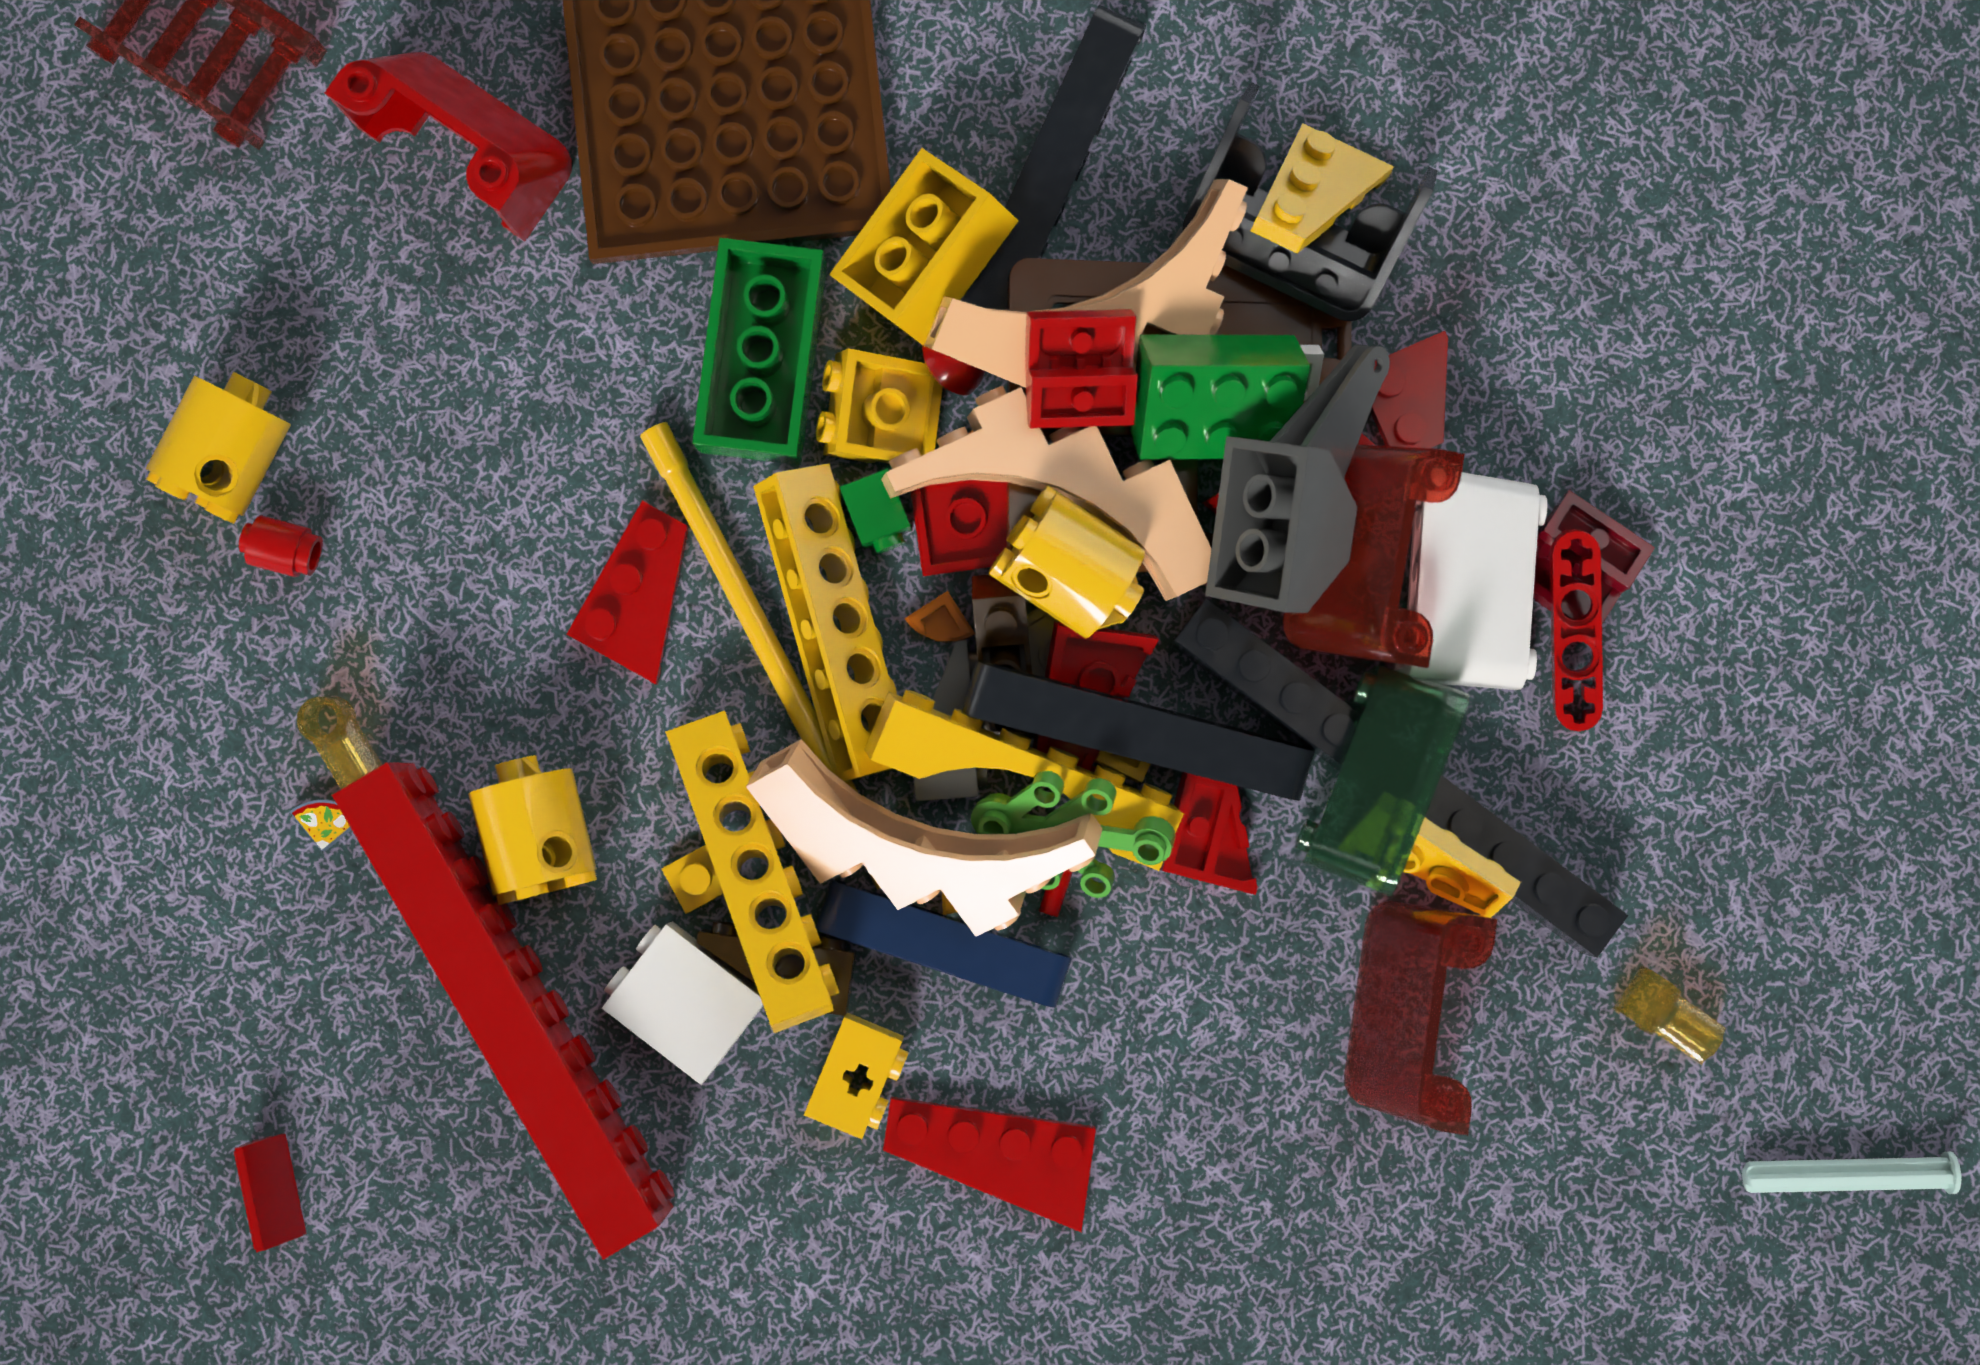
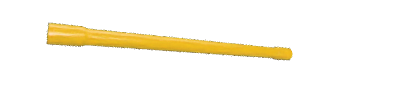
M667 422L650 427L640 435V438L659 474L670 487L800 738L832 772L816 711L688 468V461ZM852 780L845 782L857 791ZM869 873V875H870V877H871V879H872V881H873V883H874L876 889H877V890L881 889V887L879 886V884L875 881V879H874V878L872 877V875Z

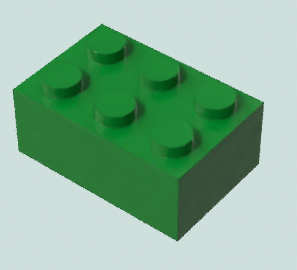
M1140 335L1135 370L1138 374L1134 425H1129L1139 459H1224L1227 436L1271 441L1304 403L1310 364L1296 336Z

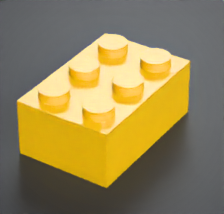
M921 148L829 275L924 346L943 297L961 300L1019 220L989 192Z

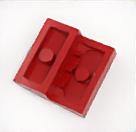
M1132 309L1026 312L1027 421L1030 429L1134 425L1138 374L1133 368L1136 315Z

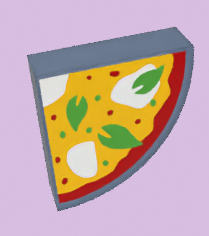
M313 800L300 804L289 811L321 851H327L352 830L335 800Z

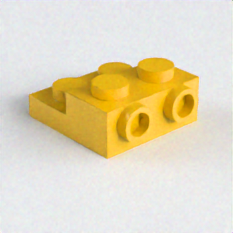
M850 348L836 353L835 361L829 360L826 363L822 386L824 391L831 392L828 412L822 411L820 413L816 427V439L818 442L824 443L823 455L866 463H889L893 458L916 448L921 456L935 450L943 387L933 378L925 363Z

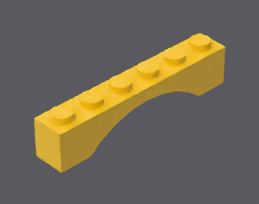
M908 689L905 690L903 697L888 692L864 749L870 760L919 779L944 771L974 767L1005 769L1030 777H1035L1041 771H1051L1062 778L1064 782L1063 794L1069 799L1083 792L1090 780L1096 778L1105 779L1114 785L1117 795L1109 813L1093 815L1098 823L1104 826L1134 830L1136 823L1140 819L1147 816H1156L1168 821L1176 833L1184 815L1183 812L1170 802L1173 795L1158 787L1144 783L1141 790L1123 784L1126 776L1117 771L1097 765L1095 771L1092 772L1077 766L1079 760L1077 756L1050 746L1047 753L1029 747L1032 739L1021 733L1004 727L1000 735L981 728L984 720L964 714L962 710L956 708L952 716L932 709L935 704L934 700ZM1092 794L1099 800H1105L1102 795ZM1108 848L1116 855L1158 871L1163 863L1162 861L1156 865H1146L1139 862L1132 851Z

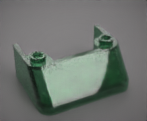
M1376 666L1364 672L1359 680L1353 701L1360 703L1359 715L1361 717L1323 813H1319L1315 821L1309 819L1304 821L1295 843V848L1301 851H1296L1292 860L1367 891L1390 896L1403 874L1468 707L1469 694L1416 676Z

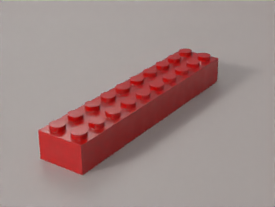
M386 762L332 794V797L602 1260L661 1225L673 1209V1205L670 1202V1199L675 1196L673 1188L666 1175L660 1169L653 1172L643 1154L648 1152V1147L641 1132L633 1124L626 1127L616 1110L622 1106V1103L613 1085L607 1079L600 1082L590 1064L595 1062L596 1059L590 1045L582 1035L579 1034L574 1037L565 1023L564 1019L569 1017V1011L563 999L554 989L547 992L538 974L543 972V967L536 953L529 945L521 947L512 932V929L517 927V923L511 910L506 904L498 905V902L495 903L485 885L490 883L487 869L477 856L474 855L469 858L459 840L465 837L460 823L450 811L443 814L433 796L438 794L439 790L431 774L423 766L417 769L414 763Z

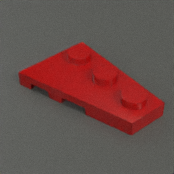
M642 500L566 635L658 685L689 526Z
M1054 621L1045 677L1128 698L1137 682L1135 677L1147 655L1151 656L1159 638L1151 634L1107 628L1096 630L1090 637L1083 638L1061 622ZM1035 734L1033 743L1034 749L1044 753L1048 752L1050 746L1069 752L1079 758L1077 766L1090 770L1100 751Z

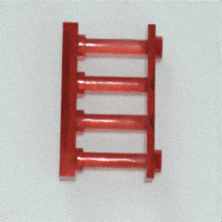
M124 0L103 31L82 17H79L74 25L91 38L86 45L87 48L112 65L115 64L118 58L122 59L217 122L212 130L237 148H240L245 141L257 150H260L265 143L248 128V125L290 64L297 65L302 58L317 67L327 53V50L314 35L261 0H185L145 59L124 46L122 42L152 0ZM217 3L231 11L228 17L231 24L186 87L163 71L206 9L210 8L213 10ZM259 31H262L274 39L270 45L273 51L228 115L205 99L249 35L255 37Z

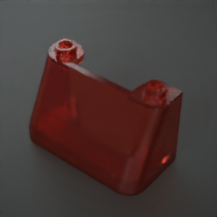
M1357 444L1344 477L1357 506L1350 561L1308 613H1284V632L1287 639L1294 646L1304 650L1374 662L1429 668L1433 645V630L1430 622L1421 613L1398 607L1416 501L1441 503L1450 499L1457 491L1461 481L1464 453L1435 448Z
M1400 901L1381 902L1375 905L1368 913L1364 928L1344 1072V1086L1348 1095L1358 1104L1441 1132L1468 1135L1472 1102L1467 1088L1457 1079L1433 1074L1447 967L1473 969L1484 964L1491 956L1495 943L1498 919L1468 911Z

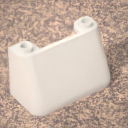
M1422 467L1409 476L1407 481L1406 503H1413V507L1418 508V511L1409 515L1408 526H1413L1406 626L1401 628L1400 638L1410 639V642H1404L1402 655H1395L1394 681L1508 690L1522 689L1526 679L1532 680L1534 678L1537 666V654L1535 649H1530L1538 526H1543L1545 523L1547 498L1545 495H1539L1538 486L1535 484Z

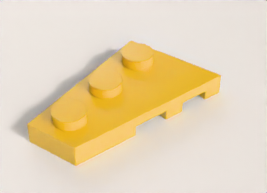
M1302 123L1250 231L1298 254L1330 228L1339 215L1348 208L1352 210L1362 202L1366 193L1374 187L1378 189L1388 179L1394 166L1339 141L1324 131L1316 130Z
M1387 791L1349 832L1338 851L1355 858L1358 851H1361L1383 861L1380 870L1393 876L1399 877L1401 872H1405L1426 880V885L1431 893L1489 919L1514 897L1521 884L1519 880L1505 872L1501 865L1486 859L1462 843L1455 834L1441 829L1416 812L1412 805L1395 798Z

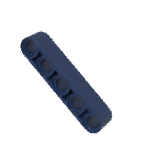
M830 880L815 926L816 930L1037 1004L1056 1008L1072 960L1071 957L1059 952L1054 954L1040 949L1041 946L1010 936L1009 938L991 933L992 930L975 936L964 921L960 920V922L942 917L943 914L913 904L897 910L888 896L864 888L862 890L845 885L846 882Z

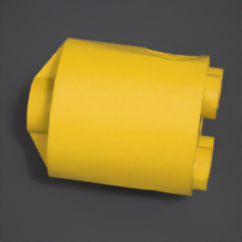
M235 372L232 373L224 390L194 375L146 467L150 471L146 480L156 484L157 488L186 501L191 492L197 495L195 503L204 507L206 511L234 524L238 515L244 516L291 424L263 410L272 392L269 389ZM213 460L214 466L211 473L200 478L201 468L205 463Z
M1046 485L1030 509L1035 514L1034 517L1031 519L1024 514L1021 516L1006 539L1014 547L1011 551L1006 547L1002 550L988 574L1083 638H1088L1096 630L1117 623H1123L1140 601L1144 588L1138 584L1136 573L1145 556V550L1051 486Z
M536 755L518 758L495 765L498 784L468 793L493 896L496 895L498 905L597 880L595 873L597 867L572 768L542 773Z

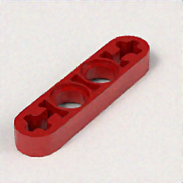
M1572 528L1558 534L1552 542L1550 549L1552 699L1554 713L1560 723L1569 730L1580 732L1595 726L1602 717L1601 551L1599 543L1591 534L1581 529ZM1572 539H1579L1580 545L1590 550L1589 556L1581 557L1579 561V574L1582 576L1591 574L1590 583L1571 580L1560 584V575L1572 577V564L1570 560L1561 557V551L1570 548ZM1581 590L1590 597L1591 606L1586 615L1577 619L1565 616L1561 608L1562 599L1570 591ZM1577 641L1584 642L1589 645L1592 653L1588 665L1577 670L1566 667L1562 660V654L1566 646ZM1563 677L1578 681L1592 677L1593 683L1591 685L1581 683L1582 698L1585 702L1592 703L1591 709L1582 711V719L1574 720L1570 711L1563 710L1564 704H1570L1574 699V687L1571 683L1562 685Z

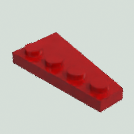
M897 1097L890 1098L883 1151L1082 1232L1096 1133L1095 1126Z

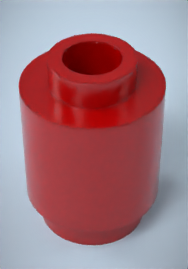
M259 515L253 523H246L239 538V551L244 553L247 565L296 578L301 574L311 576L315 572L323 548L322 537L312 534L310 528Z

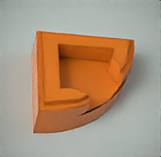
M948 591L904 618L918 634L937 642L963 641L975 635Z

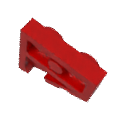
M1446 331L1389 355V371L1378 391L1370 412L1394 465L1439 446L1444 442L1448 336Z
M1182 772L1174 806L1183 812L1184 815L1175 833L1176 837L1171 854L1163 861L1160 870L1256 895L1258 886L1256 878L1252 877L1246 849L1250 846L1246 827L1240 819L1242 806L1238 786Z

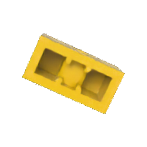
M847 1012L804 1116L859 1139L863 1138L867 1126L877 1130L889 1100L880 1097L887 1077L895 1081L898 1080L909 1054L908 1051L900 1048L904 1036ZM861 1064L869 1067L866 1077L872 1080L873 1084L863 1083L860 1090L850 1087L852 1077L845 1072L846 1070L854 1072L858 1065Z

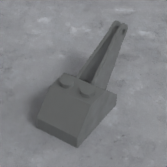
M1360 344L1353 346L1271 441L1226 437L1205 596L1287 613H1308L1350 561L1357 506L1344 477L1374 400L1389 371L1390 359L1384 347H1369L1368 345ZM1375 358H1376L1377 366H1376V369L1374 370V367H1375Z

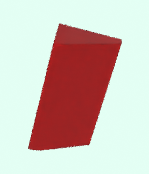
M286 1134L252 1140L236 1147L234 1156L254 1250L256 1252L264 1251L305 1235L306 1229Z

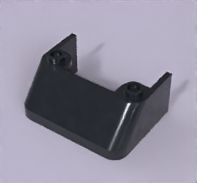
M1250 82L1235 108L1185 216L1183 230L1195 217L1214 180L1229 179L1247 187L1242 200L1247 203L1243 220L1234 232H1229L1222 251L1226 252L1224 265L1339 320H1359L1370 312L1434 190L1438 170L1428 166L1405 212L1382 203L1369 205L1357 215L1350 231L1333 224L1297 254L1250 231L1268 195V192L1258 188L1266 170V155L1258 143L1239 134L1240 128L1260 88L1259 85Z

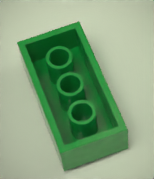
M719 237L692 444L700 453L802 465L827 273V262L823 250Z

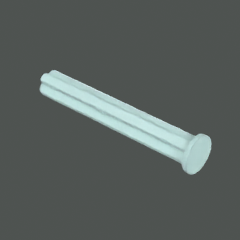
M1951 1151L1943 1152L1941 1157L1749 1161L1742 1168V1179L1745 1190L1750 1193L1944 1189L1948 1194H1957L1961 1187V1169L1956 1155Z

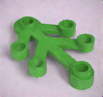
M1041 771L1035 775L1032 784L1012 797L995 793L980 800L972 811L971 823L978 834H1017L1054 827L1089 813L1093 815L1109 813L1113 807L1117 792L1111 782L1096 778L1086 784L1083 792L1047 816L1026 814L1037 805L1045 808L1057 805L1063 793L1064 782L1062 778L1054 772ZM1040 786H1046L1053 792H1046ZM1092 794L1102 795L1105 800H1099ZM1147 816L1136 823L1134 830L1100 825L1103 829L1098 846L1132 851L1139 862L1146 865H1156L1170 856L1176 834L1168 821L1156 816ZM1094 858L1087 866L1078 870L1082 875L1081 888L1087 895L1102 898L1110 893L1115 879V873L1110 866L1098 862ZM1063 872L1053 876L1041 889L1051 890L1056 888L1060 883ZM1092 877L1099 878L1104 882H1097Z

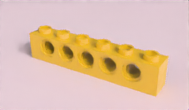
M830 463L776 472L754 485L753 488L832 772L841 780L847 782L891 770L893 768L870 760L864 750L888 692L897 694L893 680L888 675L882 653V637L879 630L875 627L868 603L869 590L859 571L854 553L855 540L852 532L847 528L841 506L839 484L833 477ZM805 516L811 520L814 531L808 527ZM819 565L825 570L827 581L822 577ZM833 614L840 621L841 631L834 624ZM847 664H849L854 671L855 681H853L848 674ZM861 713L868 721V731L861 722Z
M724 710L665 731L773 1033L834 1011L830 997L839 994V990L829 963L818 966L812 947L821 944L811 914L800 917L794 898L802 896L803 892L794 867L791 865L783 868L776 850L786 847L783 837L771 819L765 820L759 803L746 787L755 771L747 772L741 756L751 752L741 723L730 726ZM724 763L733 768L731 777L722 783H713L706 779L708 770L715 764ZM742 810L751 816L749 824L742 830L730 831L723 827L725 817L732 811ZM751 858H761L769 864L765 875L756 880H749L740 875L743 863ZM768 906L781 907L787 913L783 924L775 929H765L757 923L760 912ZM794 954L801 957L805 965L803 971L797 977L784 979L775 973V966L783 956Z

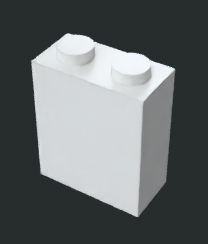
M673 921L667 923L663 929L654 925L636 947V950L642 956L629 971L626 967H621L604 989L610 995V998L603 1005L602 1009L702 1085L763 1007V1003L755 984L698 944L694 937Z

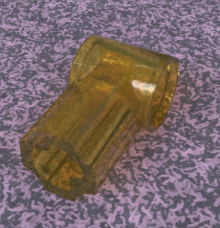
M321 696L308 699L301 705L297 713L299 731L306 739L313 742L341 789L383 765L357 723L355 710L347 700L341 697ZM326 705L331 707L337 716L335 729L329 734L324 732L318 723V715Z
M1640 966L1612 1009L1616 1013H1622L1635 1021V1026L1650 1035L1656 1034L1684 1055L1702 1065L1706 1059L1716 1053L1722 1044L1726 1027L1681 997V990L1654 971Z

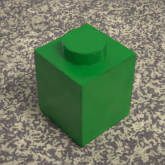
M888 468L839 487L864 550L874 546L877 554L903 545L905 543L903 535L912 531L899 496L890 498L881 480L884 474L889 471Z

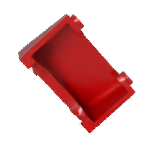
M412 52L353 61L346 64L338 72L324 92L360 131L378 143L382 141L385 135L394 131L407 132L415 137L430 116L476 147L478 150L466 169L468 186L481 201L492 207L501 217V225L523 241L527 240L568 181L572 172L570 154L559 140L436 57L425 52Z

